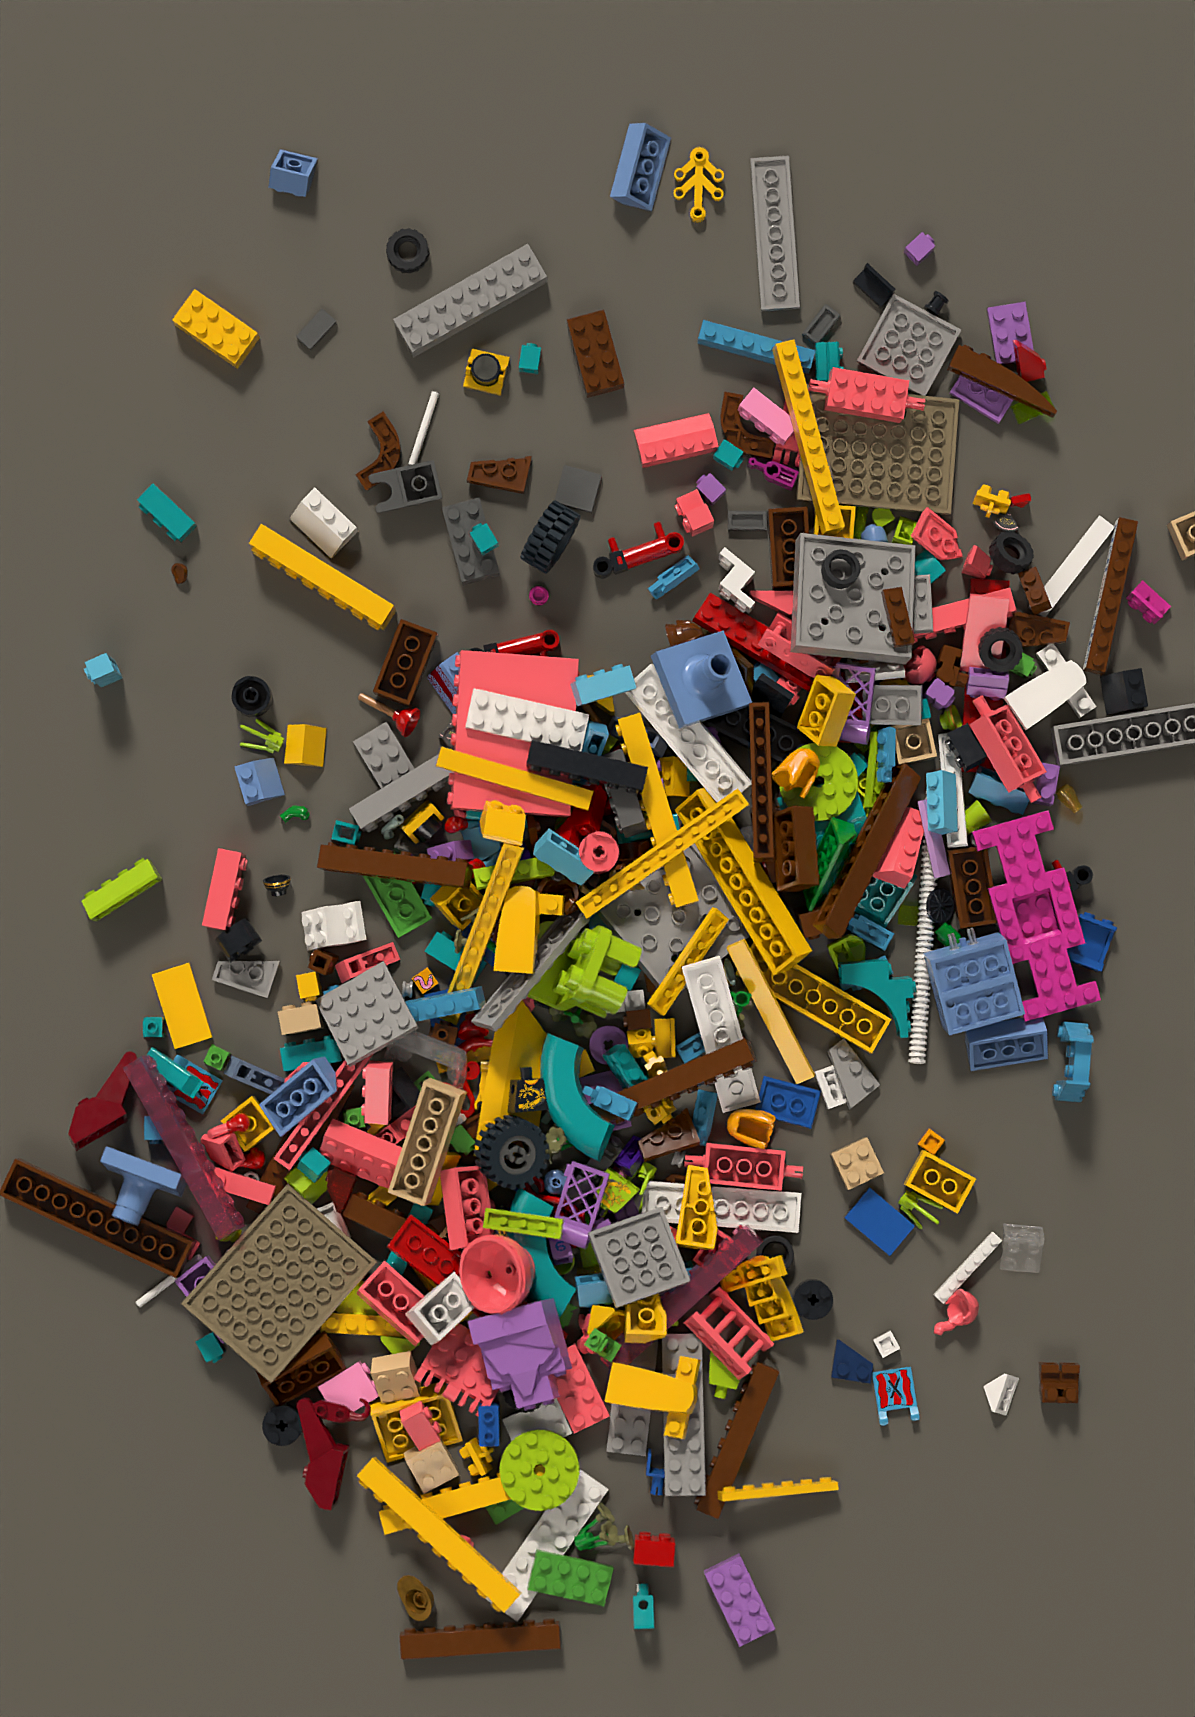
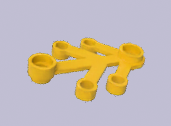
M702 147L694 148L690 153V161L682 168L674 171L675 180L683 181L685 175L695 167V174L683 186L675 188L673 192L676 200H682L685 194L695 185L694 207L690 211V218L695 223L702 222L706 214L705 209L702 207V185L715 201H721L724 195L722 189L716 188L703 175L704 167L712 175L715 182H721L724 179V172L716 169L708 161L709 153ZM702 154L703 158L697 159L696 155ZM678 172L683 173L681 178L676 176ZM720 173L722 177L717 179L714 175ZM681 191L683 195L677 196L675 193ZM720 192L721 196L717 198L714 196V193ZM696 210H699L702 214L700 216H696L694 212Z

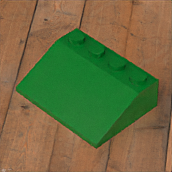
M834 817L831 818L817 848L819 885L803 890L809 911H813L826 898L827 893L830 892L834 884L833 881L841 870V864L849 854V847L856 840L857 832L854 824Z

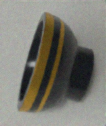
M273 875L263 879V884L267 890L271 891V896L285 895L287 893L286 889L291 882V876Z

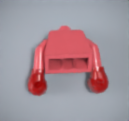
M239 1113L225 1124L209 1129L207 1134L201 1137V1144L205 1146L209 1158L231 1172L238 1167L259 1169L265 1164V1154L263 1151L258 1150V1148H251L249 1154L244 1155L234 1132H245L249 1128L250 1119L248 1115Z

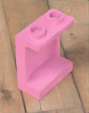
M358 1361L345 1371L318 1386L326 1401L345 1405L353 1412L364 1406L359 1401L360 1398L370 1402L379 1397L374 1381L369 1376L371 1371L367 1364H362L361 1361Z

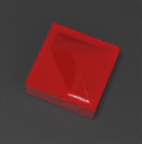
M1030 494L1012 496L1010 498V507H1025L1031 502Z

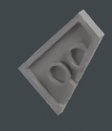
M218 961L212 980L268 998L280 961H234L232 963L230 961Z
M842 1039L827 1051L834 1066V1071L839 1078L840 1087L845 1094L849 1109L880 1086L845 1039Z

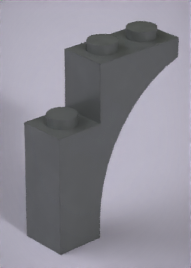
M611 1134L601 1161L598 1162L590 1158L586 1166L605 1172L622 1151L625 1144L618 1137ZM583 1170L575 1178L576 1181L586 1177ZM596 1174L590 1177L594 1186L602 1176ZM587 1179L578 1183L583 1194L592 1190ZM575 1185L568 1189L567 1193L571 1200L580 1196ZM580 1198L572 1203L578 1208L583 1201Z

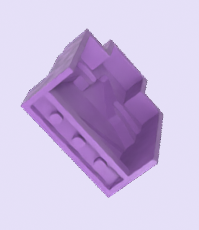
M554 1298L513 1308L503 1314L495 1313L468 1321L473 1344H478L481 1349L486 1372L493 1390L500 1389V1392L512 1389L517 1409L524 1407L525 1411L536 1408V1403L542 1402L543 1406L555 1403L554 1399L560 1397L555 1377L567 1374L566 1370L572 1369Z

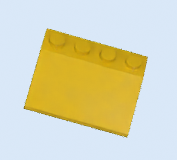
M444 1382L438 1393L434 1392L437 1383H433L427 1387H421L420 1397L388 1403H381L380 1399L369 1402L371 1417L387 1463L405 1458L404 1452L416 1446L401 1422L400 1411L419 1401H422L425 1407H429L433 1421L439 1423L442 1430L440 1437L445 1446L463 1441L453 1403L442 1396L447 1383Z

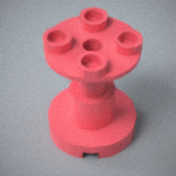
M594 832L582 840L579 847V856L581 862L589 870L595 871L593 874L608 872L617 862L619 848L611 835L605 832Z

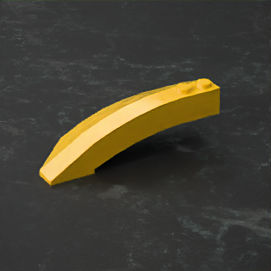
M523 1000L516 1006V1010L506 1018L503 1026L494 1033L476 1137L480 1141L482 1139V1136L479 1135L480 1131L486 1132L488 1130L485 1125L488 1122L495 1124L494 1119L497 1117L503 1119V1115L518 1116L537 1127L540 1124L542 1110L517 1113L508 1112L510 1081L521 1079L520 1068L532 1067V1077L540 1078L541 1054L547 1036ZM520 1140L512 1142L513 1144H516L524 1148L523 1143ZM475 1145L474 1150H479V1147Z

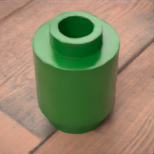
M946 922L934 932L937 936L936 938L944 947L950 946L948 934H955L957 944L960 943L959 939L963 938Z

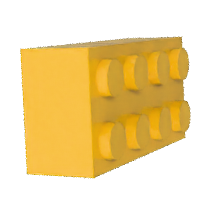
M196 289L192 291L172 319L176 327L237 369L260 339L255 330Z

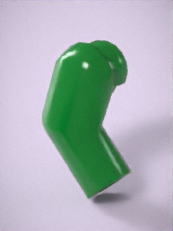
M293 805L284 811L280 817L286 823L294 816L307 820L310 813L304 806Z

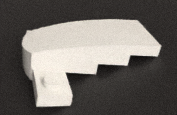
M1049 644L1036 653V656L1047 672L1004 697V700L1025 730L1050 714L1066 700L1078 718L1096 707L1083 687L1086 684V676L1083 670L1072 660L1066 662L1054 644Z

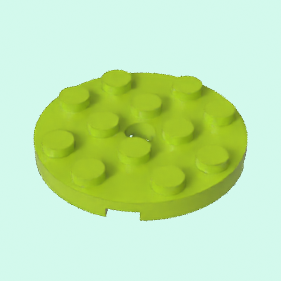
M816 743L800 747L810 749L818 756L820 766L816 777H822L824 784L821 787H816L812 784L810 791L804 799L799 796L803 790L802 788H794L786 792L783 790L784 787H780L783 800L788 807H813L815 821L818 822L828 821L832 817L840 816L854 801L858 790V774L853 761L838 747L818 746Z
M531 1430L517 1436L506 1447L500 1462V1478L506 1493L515 1503L530 1510L544 1511L561 1505L572 1495L579 1479L580 1465L574 1448L563 1436L548 1430ZM538 1464L545 1467V1473L542 1476H538L534 1472V1468Z

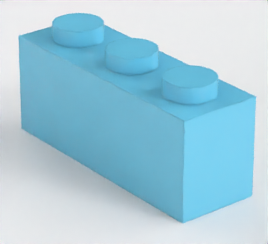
M107 653L85 662L86 668H84L86 676L91 682L98 684L101 688L122 679L116 661Z
M623 664L611 667L612 671L605 672V669L593 672L594 676L588 678L587 675L576 677V681L570 685L577 706L637 688L630 665L623 667Z
M944 770L926 773L928 831L941 835L958 832L956 774Z
M548 829L535 843L533 855L538 860L550 865L555 871L562 873L570 881L576 882L580 886L595 872L589 870L581 862L577 846L551 829Z

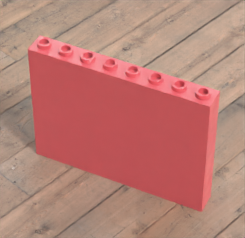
M461 650L459 655L455 657V667H458V675L454 676V687H457V694L453 695V706H456V714H452V726H455V733L451 734V745H454V750L572 785V780L568 779V775L553 776L549 774V771L541 769V772L530 770L529 766H526L531 742L465 728L474 688L576 711V701L570 684L575 682V678L578 677L579 659ZM453 771L449 773L448 784L452 785L451 793L448 792L447 804H451V810L482 812L485 801L491 802L496 800L503 803V805L520 806L524 809L525 815L570 816L571 806Z

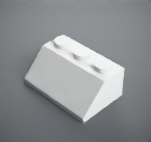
M315 487L300 502L289 518L331 559L358 532L357 527Z

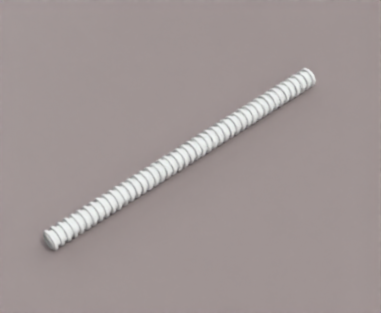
M926 838L922 841L924 843V846H922V849H924L922 855L924 856L921 858L923 870L920 872L922 873V876H920V879H922L920 885L922 887L919 889L921 891V894H919L921 900H919L920 906L918 909L920 912L918 916L920 917L917 919L919 931H917L918 937H916V940H918L916 946L918 948L915 950L917 952V955H915V958H917V961H915L916 967L914 968L916 971L914 977L916 979L913 980L916 983V992L913 993L914 998H912V1001H914V1004H912L914 1010L911 1011L913 1013V1016H911V1019H913V1022H911L912 1035H910L912 1040L909 1041L911 1053H909L910 1059H908V1062L913 1064L926 1063L924 1051L927 1050L925 1048L927 1036L925 1035L928 1032L926 1030L928 1026L926 1020L929 1019L927 1017L929 1005L927 1004L930 1002L928 990L931 988L929 987L931 982L929 981L923 953L933 951L931 950V947H933L931 942L934 941L932 929H934L933 923H935L927 914L926 901L931 891L937 886L935 880L938 879L934 878Z

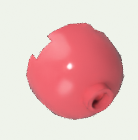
M922 645L914 649L911 659L906 664H903L905 669V678L903 679L915 685L923 684L926 681L930 682L935 676L934 672L937 667L934 654Z

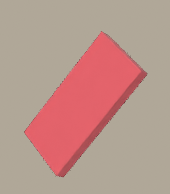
M970 594L959 671L968 672L969 667L989 669L984 665L979 656L978 645L981 642V637L986 632H989L990 629L1006 627L1009 598ZM997 641L991 647V653L997 659H1001L1003 641Z

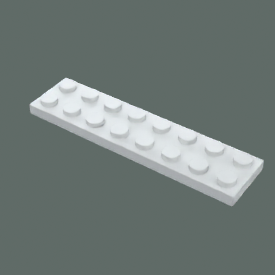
M650 664L634 678L637 688L625 692L626 695L716 802H719L737 788L742 794L751 786V780L702 722L679 729L654 664Z
M720 956L682 966L706 1054L743 1039ZM751 1068L745 1071L739 1069L735 1071V1075L729 1078H724L723 1076L716 1079L715 1087L723 1113L760 1103Z
M649 1181L643 1194L642 1213L662 1207L668 1223H678L685 1184ZM711 1186L718 1227L798 1233L801 1193Z
M581 1469L577 1486L572 1495L561 1505L544 1511L502 1572L522 1592L505 1612L517 1622L538 1593L527 1589L536 1549L564 1555L573 1542L574 1537L580 1532L608 1491L607 1487ZM488 1597L485 1598L486 1600L492 1603V1601Z

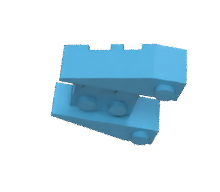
M1061 1022V1026L1058 1025L1057 1037H1060V1042H1070V1046L1067 1045L1066 1057H1069V1063L1065 1065L1064 1076L1067 1077V1080L1056 1081V1084H1053L1052 1096H1055V1100L1082 1102V1097L1085 1096V1091L1083 1090H1088L1090 1086L1091 1047L1094 1039L1090 1035L1088 1024Z

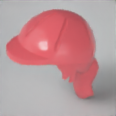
M958 1289L945 1302L949 1304L947 1308L949 1319L945 1322H938L934 1326V1334L942 1336L943 1332L952 1331L958 1325H968L973 1322L979 1311L977 1299L963 1289Z

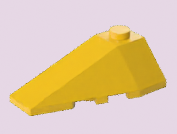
M688 1165L675 1242L678 1247L698 1250L715 1249L718 1228L708 1168Z
M659 1294L625 1305V1343H647L666 1337V1313L662 1308Z

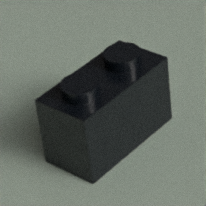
M968 723L947 733L945 745L950 752L954 753L957 766L963 768L964 772L986 761L987 755Z

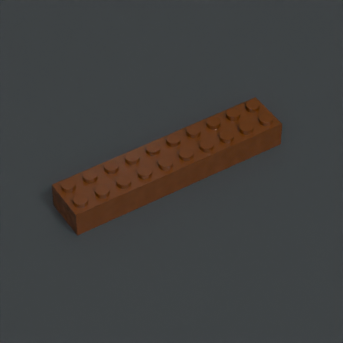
M20 1158L14 1159L0 1189V1196L174 1278L181 1276L196 1243L195 1240L144 1216L141 1217L138 1226L115 1218L112 1214L116 1203Z

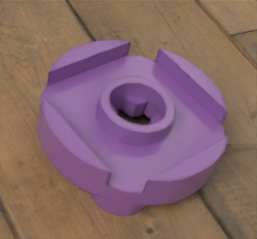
M615 1026L598 1028L590 1038V1052L593 1058L601 1064H607L602 1056L607 1052L603 1044L605 1040L607 1042L612 1040L613 1046L625 1044L628 1048L626 1035Z

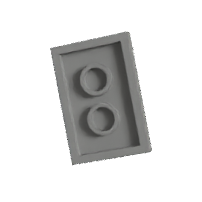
M874 684L870 724L922 725V685ZM863 689V702L868 699V694ZM863 711V720H866V713Z
M387 722L353 741L381 789L414 769Z

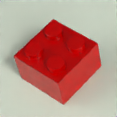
M643 1531L639 1532V1535L635 1534L633 1564L674 1566L675 1538L671 1537V1534L659 1533V1536H651V1532Z

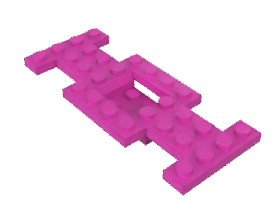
M1049 810L972 832L977 851L996 846L1006 883L988 888L999 932L1007 940L1012 964L1028 960L1038 997L1022 1001L1025 1011L1023 1015L1025 1022L1101 1000L1096 981L1076 985L1067 948L1085 944L1066 871L1062 867L1045 872L1035 835L1054 830ZM1048 892H1050V895H1051L1052 903H1053V906H1054L1055 914H1056L1057 921H1058V924H1059V928H1060V929H1058V925H1057V922H1056L1055 914H1054V911H1053V907H1052L1051 900H1050V896H1049V893H1048Z

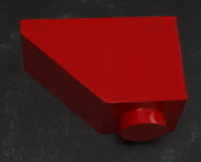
M1013 340L1017 375L1026 382L1045 378L1044 371L1047 370L1045 360L1041 359L1037 352L1018 340Z

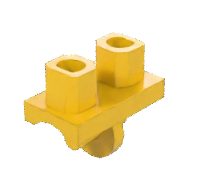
M983 484L980 490L977 491L973 504L980 506L981 510L987 511L985 517L988 518L991 513L997 515L999 513L1006 514L1011 503L1009 492L999 490L998 496L991 494L992 488Z
M654 1051L643 1056L646 1062L644 1066L649 1079L668 1071L663 1057L657 1058Z
M477 1437L468 1441L459 1450L462 1458L466 1459L471 1456L474 1461L473 1464L468 1466L471 1476L479 1474L483 1476L493 1469L490 1464L493 1461L490 1454L495 1450L493 1447L489 1449L486 1446L480 1447Z

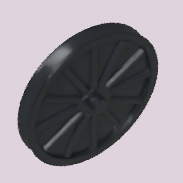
M934 889L927 898L926 910L933 922L943 924L948 922L953 915V897L946 889Z

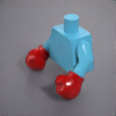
M458 816L447 819L445 823L446 832L451 834L461 831L464 840H471L474 859L468 863L473 865V869L496 865L501 851L500 844L503 842L483 838L479 821L466 820Z

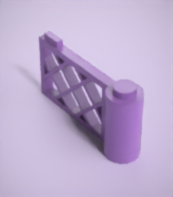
M838 662L836 666H833L835 669L832 676L849 689L851 688L847 683L855 678L861 687L854 693L864 689L868 694V699L863 703L857 695L855 696L859 706L853 711L850 709L839 740L867 745L871 730L870 720L876 668ZM841 668L848 669L853 676L845 681L840 675ZM861 672L871 673L870 681L866 684L858 676ZM862 708L866 713V720L858 719L854 712Z
M572 1161L571 1164L566 1166L564 1176H567L554 1218L564 1219L562 1239L558 1240L586 1249L590 1242L588 1232L593 1230L610 1174ZM575 1167L582 1169L586 1177L576 1181L573 1175ZM596 1174L604 1177L602 1185L595 1188L590 1178ZM587 1179L592 1190L583 1194L578 1183ZM575 1185L580 1196L571 1200L567 1192L570 1187ZM594 1192L597 1201L596 1204L589 1207L584 1196ZM581 1198L586 1209L577 1213L572 1202ZM569 1204L574 1215L570 1217L560 1215L562 1207ZM588 1211L591 1217L589 1225L582 1223L578 1215Z

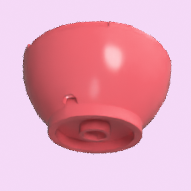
M483 1235L474 1239L464 1248L460 1257V1281L466 1296L475 1308L490 1314H503L516 1308L523 1302L530 1291L535 1277L533 1259L525 1248L513 1239L501 1235Z

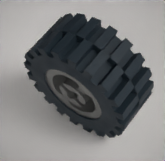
M556 500L552 501L529 535L528 541L521 552V560L547 574L554 567L556 561L559 560L567 544H569L579 524L581 515Z
M503 1115V1119L497 1117L494 1119L495 1124L488 1122L485 1125L488 1130L486 1132L481 1130L479 1133L482 1136L481 1141L476 1139L475 1145L479 1147V1150H474V1155L479 1158L475 1162L477 1166L481 1167L479 1169L486 1178L504 1188L516 1189L518 1187L522 1189L526 1188L525 1183L529 1185L535 1183L532 1178L536 1177L539 1179L542 1176L539 1171L541 1168L546 1169L547 1164L544 1163V1159L549 1160L550 1154L545 1152V1150L550 1148L549 1144L544 1142L547 1138L545 1134L541 1133L542 1130L533 1123L514 1115L513 1117ZM520 1140L523 1143L524 1148L516 1144H513L512 1142ZM504 1158L516 1164L512 1166H507L505 1164Z

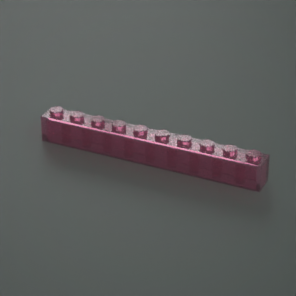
M150 1055L141 1056L123 1067L218 1240L225 1239L245 1227L243 1217L233 1206L234 1201L226 1193L223 1181L214 1172V1165L204 1154V1147L195 1138V1131L185 1120V1113L176 1104V1097L166 1086L165 1077L157 1070L156 1061Z
M740 1224L732 1232L734 1236L730 1240L725 1238L718 1245L720 1249L715 1254L711 1251L703 1258L705 1261L700 1267L698 1264L689 1271L691 1274L689 1276V1283L676 1287L672 1293L667 1291L660 1298L662 1308L666 1313L667 1329L762 1244L763 1240L748 1224L744 1227ZM623 1331L616 1338L617 1343L622 1346L612 1362L603 1357L600 1359L610 1371L613 1362L629 1365L655 1340L647 1343H625V1331Z

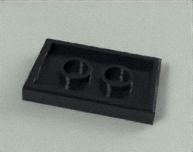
M761 673L753 686L752 703L769 702V713L781 718L794 694Z

